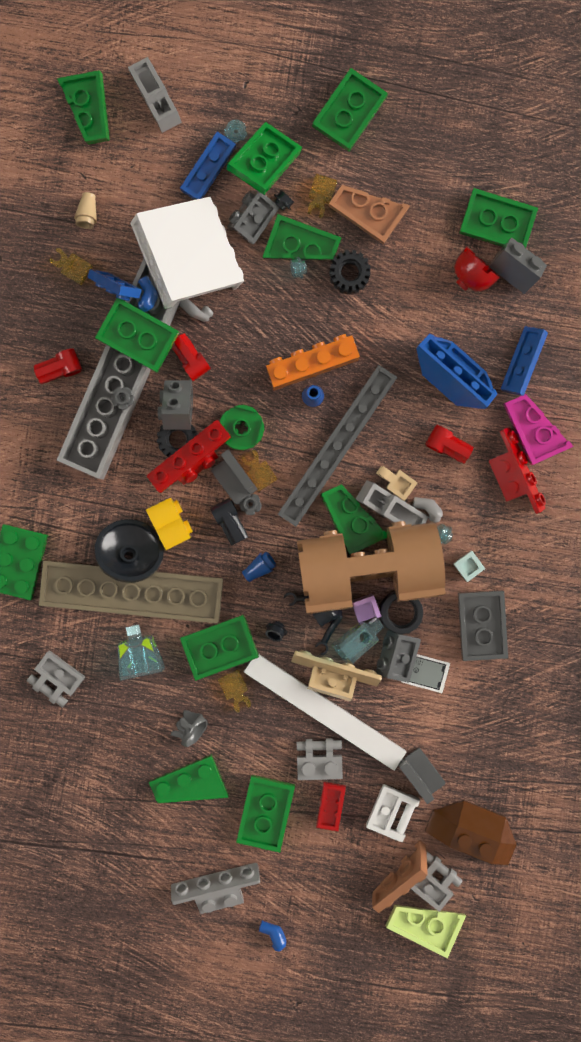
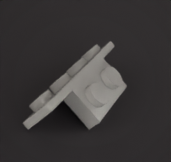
M252 863L174 883L171 885L172 904L176 905L195 900L200 914L242 904L244 899L241 888L260 883L258 864Z

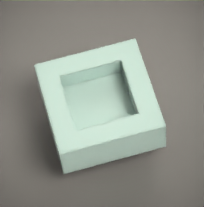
M471 550L453 563L466 582L485 570V567Z

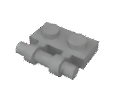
M49 650L34 669L41 674L40 678L38 679L31 674L27 682L33 686L32 689L36 692L40 691L46 695L51 703H57L63 708L68 700L61 696L62 693L65 692L72 696L85 676ZM47 680L57 686L55 691L45 684Z
M326 738V741L306 739V741L297 742V751L306 750V756H297L298 780L343 779L342 755H333V750L342 749V740L333 741L332 738ZM313 750H326V755H313Z
M426 852L428 875L422 882H418L410 889L440 912L454 895L448 886L453 883L456 887H459L462 879L457 876V872L452 868L448 869L443 865L440 858ZM435 870L443 875L441 881L432 875Z

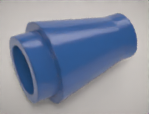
M309 385L302 392V400L307 406H319L324 400V392L317 385ZM314 390L318 395L311 397L309 395L310 391Z
M268 552L260 553L242 571V574L248 582H251L256 578L273 572V568L277 565Z

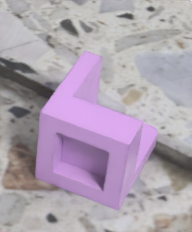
M373 594L352 600L353 609L359 623L374 617H381Z

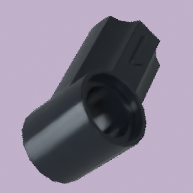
M230 497L210 507L217 524L221 525L231 546L248 537Z

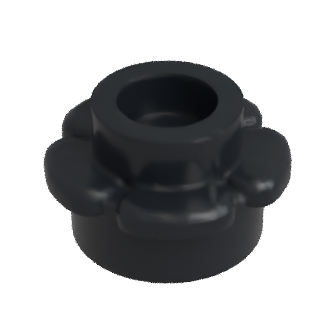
M280 190L277 195L274 194L277 198L274 201L276 205L283 211L286 208L291 210L290 207L294 201L286 193Z
M273 621L266 625L265 634L273 641H281L287 635L285 626L279 621Z

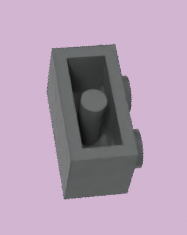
M512 237L496 253L489 265L493 271L523 294L541 278L547 266L541 258L535 256L523 244L517 242Z
M165 380L164 390H160L159 395L162 406H158V420H162L163 430H191L194 397L192 380Z

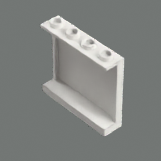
M211 197L140 212L131 221L130 224L165 309L173 307L178 301L232 287L235 290L244 282L243 272L238 267L234 249L228 242L225 227L220 222L217 207L213 204Z

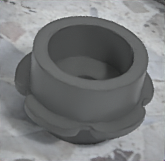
M118 387L113 391L114 395L111 397V401L119 409L125 410L134 403L132 390L128 387Z
M252 494L239 503V506L246 515H254L255 512L260 511L262 504L260 503L259 496Z

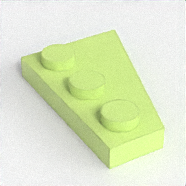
M394 905L385 926L448 958L466 915L456 912H439L432 909Z

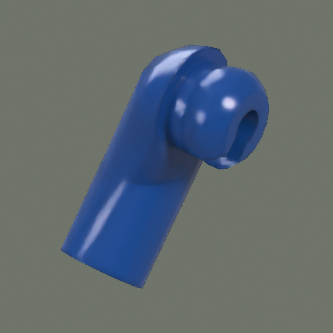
M145 276L138 281L144 291L141 300L138 302V308L147 312L155 306L158 293L149 277Z
M261 921L259 932L270 935L273 949L278 952L282 951L286 946V937L282 928Z

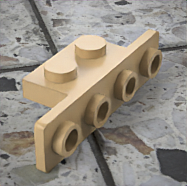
M303 650L295 651L291 661L312 668L307 689L347 701L352 700L356 681L378 686L382 679V676L377 675L373 670L365 669L363 671L355 668L352 664H339L331 658L315 657L310 652Z

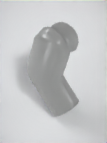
M189 299L180 301V307L195 319L207 322L213 316V311L208 306H204L200 310Z
M414 497V508L425 509L429 514L431 522L437 523L440 521L443 512L433 499Z

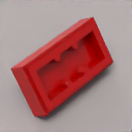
M323 782L316 828L339 831L346 785Z

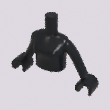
M287 592L283 597L285 598L288 595L294 596V601L289 603L288 606H292L296 602H305V599L309 598V596L295 595L292 592ZM342 610L313 613L321 628L331 622L322 640L315 644V647H318L320 644L325 645V650L319 655H325L328 652L327 643L343 619Z

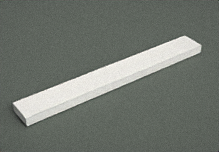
M260 654L259 658L251 660L244 673L395 771L406 754L405 749L318 692L307 689V685Z

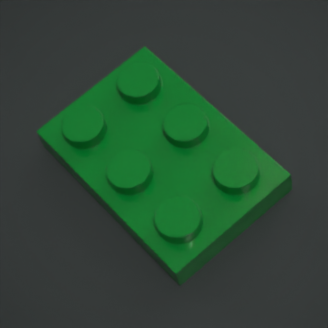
M350 68L312 123V127L350 152L386 100L388 93Z
M265 122L230 160L227 170L265 195L301 153L302 146Z
M473 188L459 234L501 247L512 237L526 248L538 208Z
M117 298L95 339L158 373L180 332L124 300Z
M7 524L2 525L0 533V593L33 600L48 534Z
M244 615L180 638L195 681L259 658Z
M251 775L236 843L280 853L295 784Z

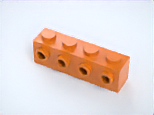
M346 334L335 337L332 343L325 345V342H320L313 345L312 350L304 352L301 349L291 353V357L283 360L282 357L270 360V365H267L266 369L274 391L357 362L360 355L353 336L347 337Z

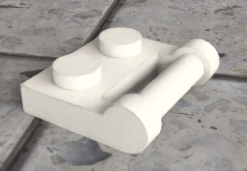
M383 784L366 823V828L403 842L406 836L404 832L415 806L418 807L420 799ZM401 802H406V807L397 828L391 829Z

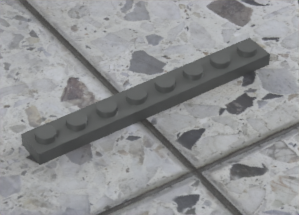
M378 365L279 511V516L295 527L299 524L397 379L395 375Z

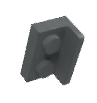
M257 190L249 191L245 194L241 201L243 203L242 206L229 217L230 223L227 226L230 230H235L250 244H255L280 208L270 198Z
M387 630L386 636L383 639L381 655L377 661L376 673L388 679L409 683L421 639Z

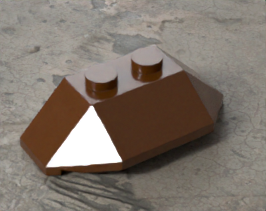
M465 800L434 809L425 828L426 833L448 847L490 864L509 865L517 845L505 816Z

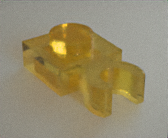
M319 174L315 175L309 198L314 199V201L308 206V214L311 215L312 209L317 207L320 209L319 218L324 216V203L329 204L332 200L337 180Z
M56 248L55 251L61 255V259L55 261L50 258L49 261L55 267H63L61 273L82 286L89 274V269H92L93 266L73 253L67 258L66 253L62 249Z
M253 449L254 460L249 462L243 456L242 461L245 465L252 468L247 474L260 492L278 479L266 460L261 464L258 462L259 455Z
M239 669L218 678L226 699L234 698V709L237 713L240 712L238 703L244 701L248 708L251 707L250 699L243 695L244 692L248 691V688Z

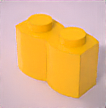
M168 498L146 509L166 550L192 538L190 533L193 530L188 520L183 521L180 513L183 510L178 500L173 501L172 498Z

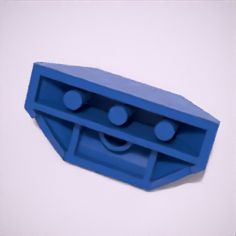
M429 334L416 348L422 376L456 406L486 409L497 396V392L493 389L487 372L452 341Z

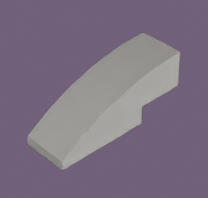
M146 57L129 66L128 69L161 132L163 133L182 123L177 109L149 58Z
M366 480L356 497L357 501L393 523L405 521V524L416 525L426 523L429 518L397 496L390 494Z

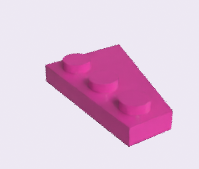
M526 394L503 404L530 465H534L574 447L569 440L567 441L563 437L559 429L551 424L544 416V413Z

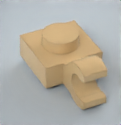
M381 466L376 472L377 475L389 482L386 489L403 501L407 499L417 485L415 480L401 470L393 474L390 470Z

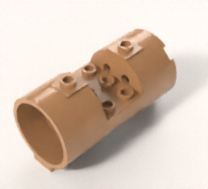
M405 521L391 523L392 527L387 529L388 549L375 550L373 555L366 556L365 552L352 553L350 558H347L343 533L337 534V530L323 532L324 536H319V538L297 540L298 551H303L298 553L304 596H309V598L305 599L306 614L350 609L353 607L350 582L392 577L397 602L444 596L446 594L445 567L436 524L430 522L412 525L405 524Z

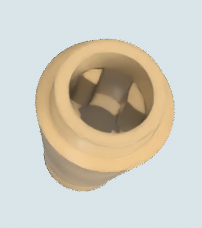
M82 193L74 216L76 225L83 229H92L94 224L97 223L96 196L92 193Z

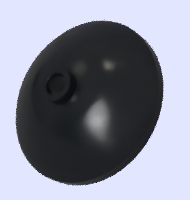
M133 519L119 520L106 526L97 537L95 543L97 564L107 576L114 580L126 583L143 581L152 576L162 563L164 554L163 544L157 532L144 522ZM130 555L132 559L128 560L125 556Z

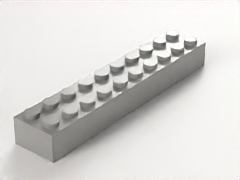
M143 258L132 285L142 289L138 281L148 276L157 291L145 258ZM143 289L141 290L140 299L130 297V300H125V302L138 308V302L144 293ZM158 293L155 306L145 313L170 326L180 301L173 307L165 309ZM106 345L56 461L104 480L151 369ZM118 387H128L132 390V395L134 396V403L125 410L114 406L111 401V397L114 395L113 391Z

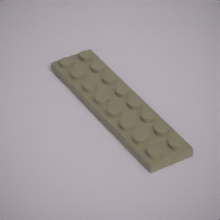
M45 560L43 561L39 606L219 624L224 578L156 571L152 576L143 581L126 583L110 578L96 565Z

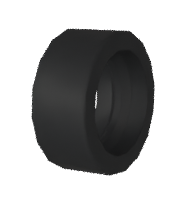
M393 591L385 596L381 602L380 618L385 627L393 633H411L422 622L424 614L422 604L419 599L410 600L409 602L413 605L415 612L413 619L406 625H396L388 616L389 606L397 600L396 593Z

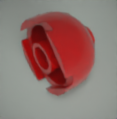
M468 247L456 259L454 271L459 278L456 283L465 291L469 288L475 292H482L489 289L500 278L482 259L475 256V253Z

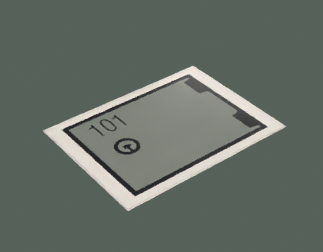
M417 654L410 682L402 683L442 693L450 663Z

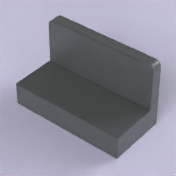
M226 450L221 454L224 460L213 467L211 472L232 501L238 505L258 489L231 452Z
M416 748L399 763L402 772L427 804L434 800L432 794L446 783L420 748Z

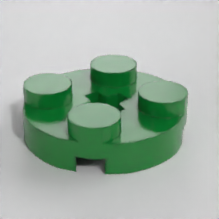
M234 406L226 411L220 419V423L231 436L225 443L235 450L244 451L252 449L263 437L264 423L262 417L250 406ZM241 422H245L248 431L239 434V430L235 429L236 424L240 425Z

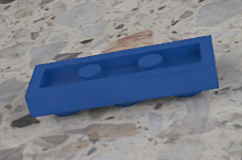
M216 132L181 185L180 190L194 200L202 199L236 149V143Z
M89 269L88 278L96 282L95 286L105 288L106 292L116 294V297L122 300L129 301L130 297L140 299L142 289L110 272Z
M524 327L501 386L502 391L524 396L548 334L544 329Z

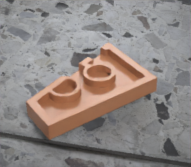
M341 185L329 203L330 208L383 245L406 214L410 205L390 201L391 199L384 197H375L367 192Z
M421 840L415 844L417 850L410 857L406 855L401 860L402 864L396 873L390 872L373 891L372 908L378 913L390 907L401 895L407 894L410 888L418 882H422L428 875L426 845Z

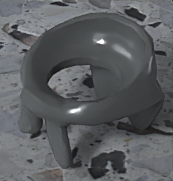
M184 710L183 718L181 717L176 723L178 730L172 731L171 735L181 738V745L189 747L195 744L202 736L208 722L201 713Z

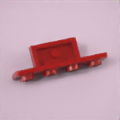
M216 420L147 474V478L159 493H162L177 480L183 485L191 483L202 470L208 469L215 464V460L219 457L214 451L229 440L231 436L222 424Z
M510 427L500 431V434L508 452L489 460V463L507 502L527 494L535 513H541L545 510L546 501L543 494L538 492L535 475L527 467L528 460L525 453L520 451L517 444L519 442L518 436Z

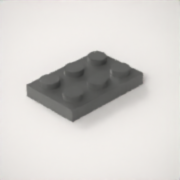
M504 591L458 593L462 661L507 659L508 644Z

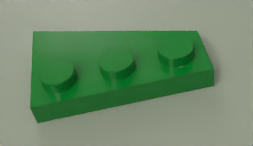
M100 70L57 78L85 142L90 145L110 141L103 74Z
M277 214L262 258L333 260L342 238Z
M342 484L320 494L338 534L343 533L348 555L387 538V532L382 530L374 518L360 506V503Z
M212 754L149 781L157 803L229 797Z

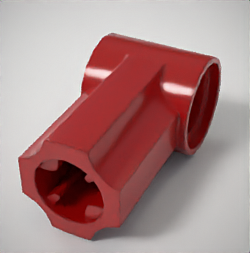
M185 333L177 336L171 348L182 362V367L191 380L195 381L211 370V367L202 354L197 352Z
M74 348L63 350L57 353L56 357L33 366L40 384H45L63 376L70 377L83 371Z
M435 425L425 443L433 451L440 454L444 453L462 464L466 463L474 448L453 436L451 431L440 425Z

